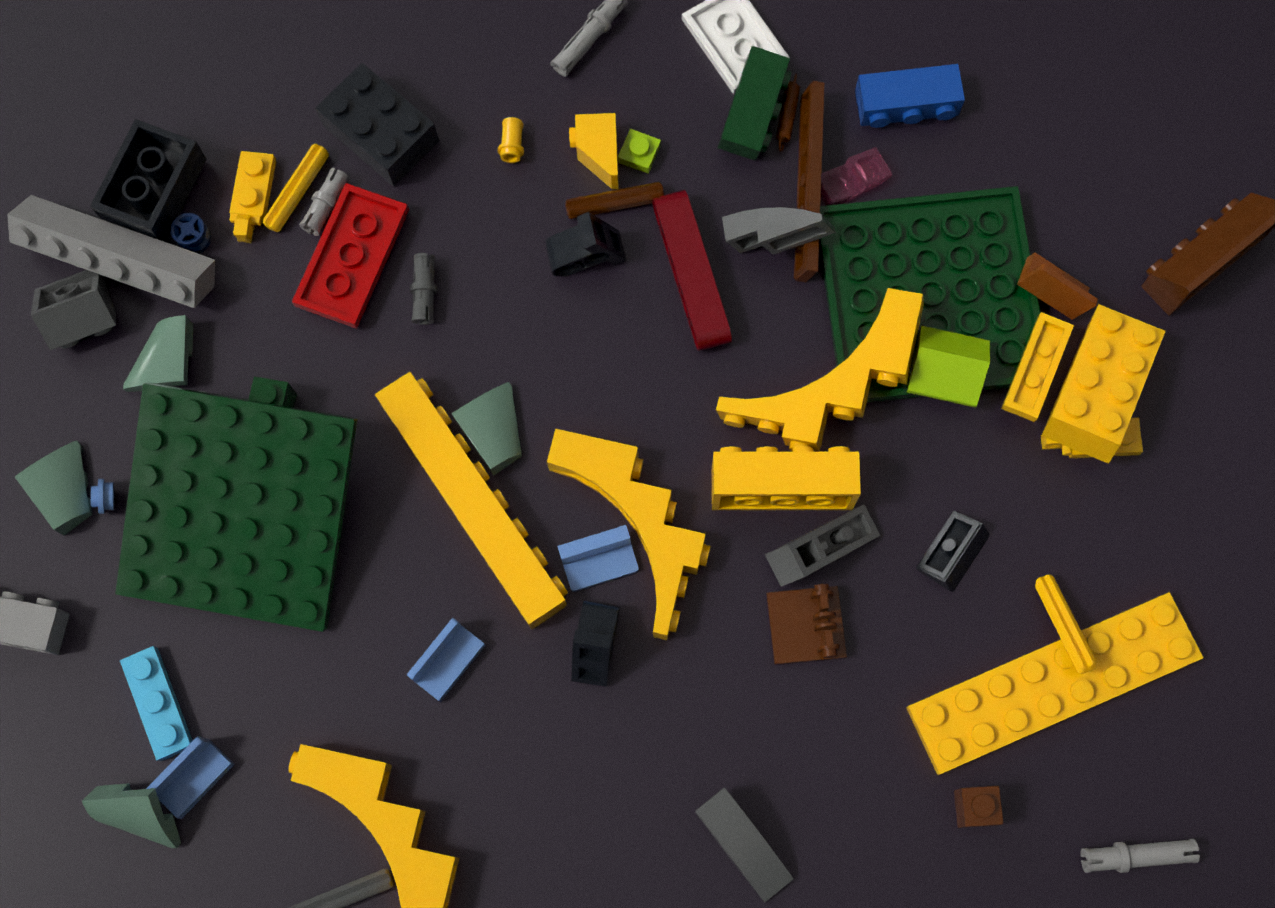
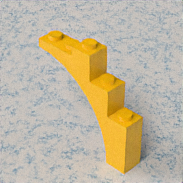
M888 288L880 313L866 338L840 365L824 377L800 389L777 396L752 399L719 397L716 411L720 419H723L726 425L743 428L744 424L758 426L757 429L759 431L769 434H778L779 430L783 431L782 439L785 445L789 446V450L792 451L795 447L807 446L814 448V451L820 452L828 412H833L834 417L842 420H854V417L863 418L872 378L877 379V383L890 387H896L898 383L907 384L924 306L923 294Z
M555 429L547 459L549 471L576 479L599 492L623 514L634 528L648 555L655 580L657 606L653 637L667 640L669 631L676 633L681 611L674 609L677 596L684 598L689 579L688 576H683V572L697 575L699 565H707L711 546L704 544L706 534L665 525L666 522H673L677 502L671 501L672 490L633 481V479H640L644 459L638 458V447Z

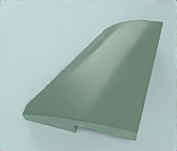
M186 315L169 317L156 324L124 382V391H142L143 383L165 386L188 385V357H192L193 323Z
M509 382L484 393L452 413L454 420L472 443L474 449L493 476L522 457L513 388Z
M77 440L46 455L15 476L53 530L63 536L93 514L91 499L88 498L86 491L88 486L87 473L83 470L81 452H84Z
M129 783L96 786L82 800L87 813L97 822L170 848H177L181 844L173 814H163L155 788L131 790Z

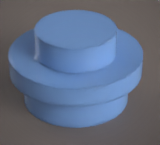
M98 479V486H91V507H98L99 514H105V510H114V482H105V479Z

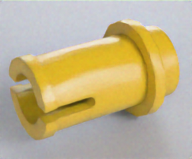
M509 117L502 121V142L498 146L497 151L502 161L516 163L524 155V148L521 146L524 123L518 118Z

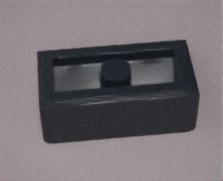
M953 511L916 569L945 589L953 592L989 538V533L984 524Z

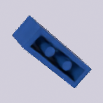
M958 64L862 74L858 76L855 88L860 125H870L874 128L884 127L889 123L896 122L915 124L923 119L931 118L949 120L960 114L965 101Z

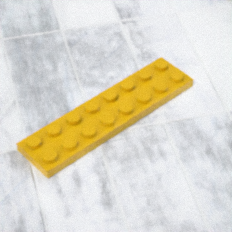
M1170 592L1081 630L1097 661L1096 668L1084 674L1077 672L1062 640H1058L907 706L908 713L937 775L1203 659Z

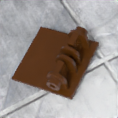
M829 584L814 585V588L766 593L774 664L847 658L838 586L829 587Z

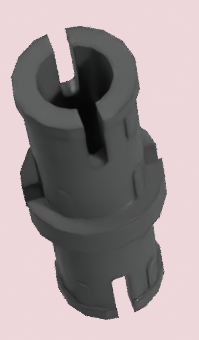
M428 253L413 255L414 278L413 283L410 284V293L413 294L411 322L417 324L418 320H420L419 325L434 323L433 300L434 295L437 294V285L434 284L435 255L429 254V258H427Z

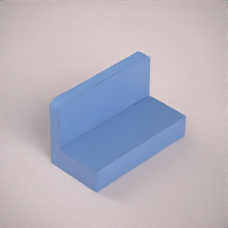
M626 525L557 546L572 592L639 571Z
M452 618L411 668L407 676L441 702L486 645L465 629L456 619Z
M197 736L146 789L155 788L158 799L177 819H182L233 767L234 763L212 741Z

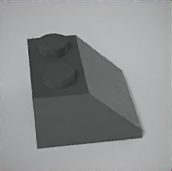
M84 270L39 287L34 291L31 316L50 350L58 347L62 349L72 347L81 338L92 334L94 336L106 334L113 326H116V310L105 278L100 274Z

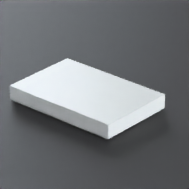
M705 0L682 13V21L733 94L736 92L752 45L790 58L749 0Z

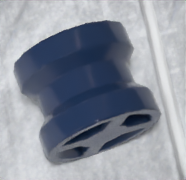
M184 213L173 221L171 234L181 248L199 254L209 247L211 233L198 215Z

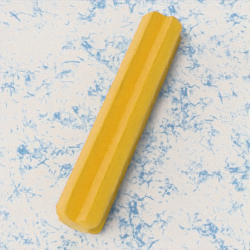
M313 144L264 217L263 223L268 229L274 232H279L328 159L329 153L324 147L318 144Z
M1048 574L1039 577L1036 580L1035 588L1077 672L1084 674L1094 670L1097 661L1054 576Z

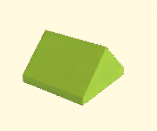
M921 325L907 392L976 408L990 365V340Z

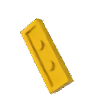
M1042 312L1039 314L1001 409L1033 422L1038 419L1074 325Z

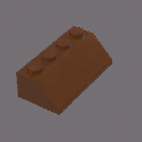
M1250 193L1241 201L1235 197L1220 211L1223 216L1217 221L1212 217L1209 218L1195 231L1198 234L1196 238L1191 242L1187 238L1183 239L1170 251L1173 254L1170 259L1165 262L1160 258L1146 270L1149 277L1141 287L1170 316L1272 232L1275 228V199L1255 193Z

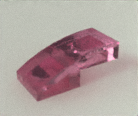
M875 147L849 157L842 166L821 173V197L826 206L843 204L891 178L893 174Z

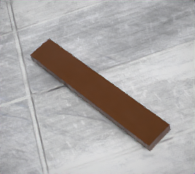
M813 81L801 95L797 209L820 213L825 83ZM819 239L795 247V281L806 283L818 272Z

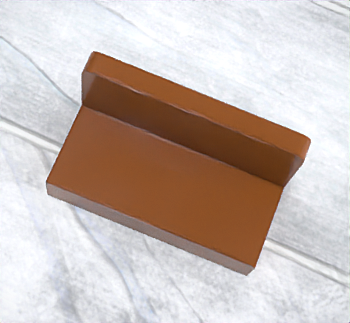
M1036 252L1027 257L1017 285L1071 320L1096 306L1098 299L1088 293L1090 289L1088 286Z

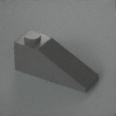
M863 504L765 554L782 587L808 576L879 537L880 534L866 506Z

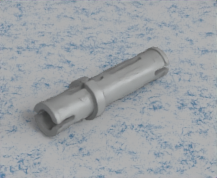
M604 0L596 10L592 9L587 15L588 19L585 24L550 62L551 66L554 67L553 69L560 75L567 77L603 32L607 33L610 30L611 23L615 17L627 6V0Z
M1194 838L1136 845L1116 842L1113 844V847L1082 848L1081 857H1086V860H1081V864L1085 873L1114 869L1124 873L1129 872L1130 868L1198 863L1200 855L1193 854V851H1199L1198 844Z

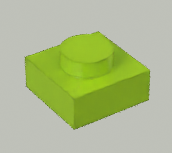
M630 129L618 155V163L649 174L661 147V140Z

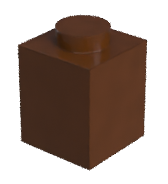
M999 786L954 790L958 828L1003 825Z

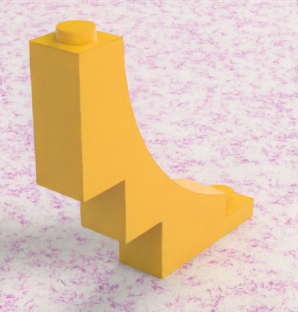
M300 744L299 751L293 752L289 763V773H292L291 781L327 794L344 805L367 827L380 845L391 867L397 885L401 908H448L460 858L417 848L426 811L383 802L392 765Z

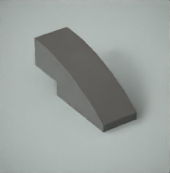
M786 207L759 208L722 217L725 240L739 253L763 246L774 255L836 233L835 227L822 214L804 209Z
M725 787L695 811L696 815L764 903L794 879Z

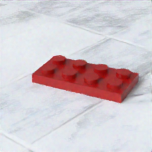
M345 183L293 297V305L357 329L409 212L408 205Z

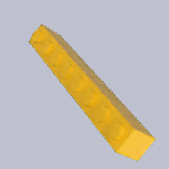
M408 372L377 392L375 396L531 630L565 608L567 603L563 596L568 594V591L557 575L552 579L543 568L548 565L547 560L537 546L532 550L524 540V538L529 536L526 529L518 518L511 521L505 512V509L509 507L507 501L498 489L494 492L490 490L486 484V481L490 479L489 475L479 461L474 464L471 462L466 454L471 449L460 433L455 436L448 428L452 421L441 405L437 408L433 406L429 400L433 393L424 379L421 378L416 381L412 373Z

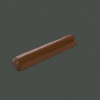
M654 182L570 198L565 201L568 218L573 219L587 212L594 215L651 204L652 198L664 195V190L661 182Z

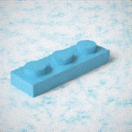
M151 646L120 660L156 761H163L181 753L193 740L158 647Z

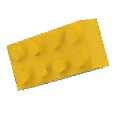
M1098 304L1087 325L1041 436L1109 464L1122 443L1165 330Z
M730 446L721 448L720 452H713L711 469L712 510H853L861 495L859 452H850L848 447L837 446L829 448L828 452H814L812 447L801 446L793 448L792 452H778L776 447L765 446L757 448L756 452H742L740 447Z

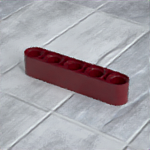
M686 190L652 198L656 220L697 350L702 351L731 343L730 327Z

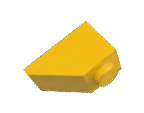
M616 114L575 115V127H569L570 148L577 149L578 161L611 189H619Z

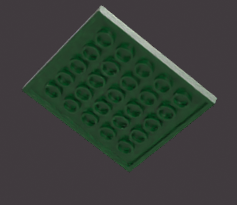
M1018 186L820 206V214L835 227L836 231L834 234L819 239L836 367L845 361L866 338L880 313L888 288L923 294L924 306L907 384L898 383V386L890 387L877 383V379L872 378L867 402L923 397L907 392L921 325L990 340V365L982 390L1010 388L1037 317L1040 314L1038 298L1017 285L1026 259L1030 256Z
M143 383L115 594L324 632L328 626L358 419L165 385Z

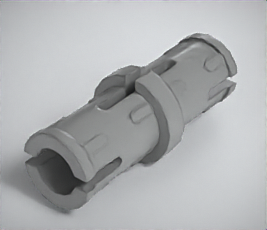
M330 169L320 190L315 191L311 198L313 202L299 224L304 231L309 234L313 233L314 236H319L324 223L337 203L345 183H348L350 180L346 173L339 169Z

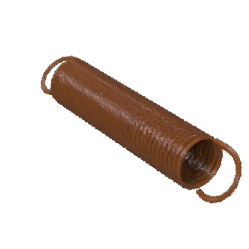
M795 73L794 81L789 82L784 93L776 138L779 140L780 151H783L784 145H782L781 149V142H788L791 139L801 88L795 83L797 73Z

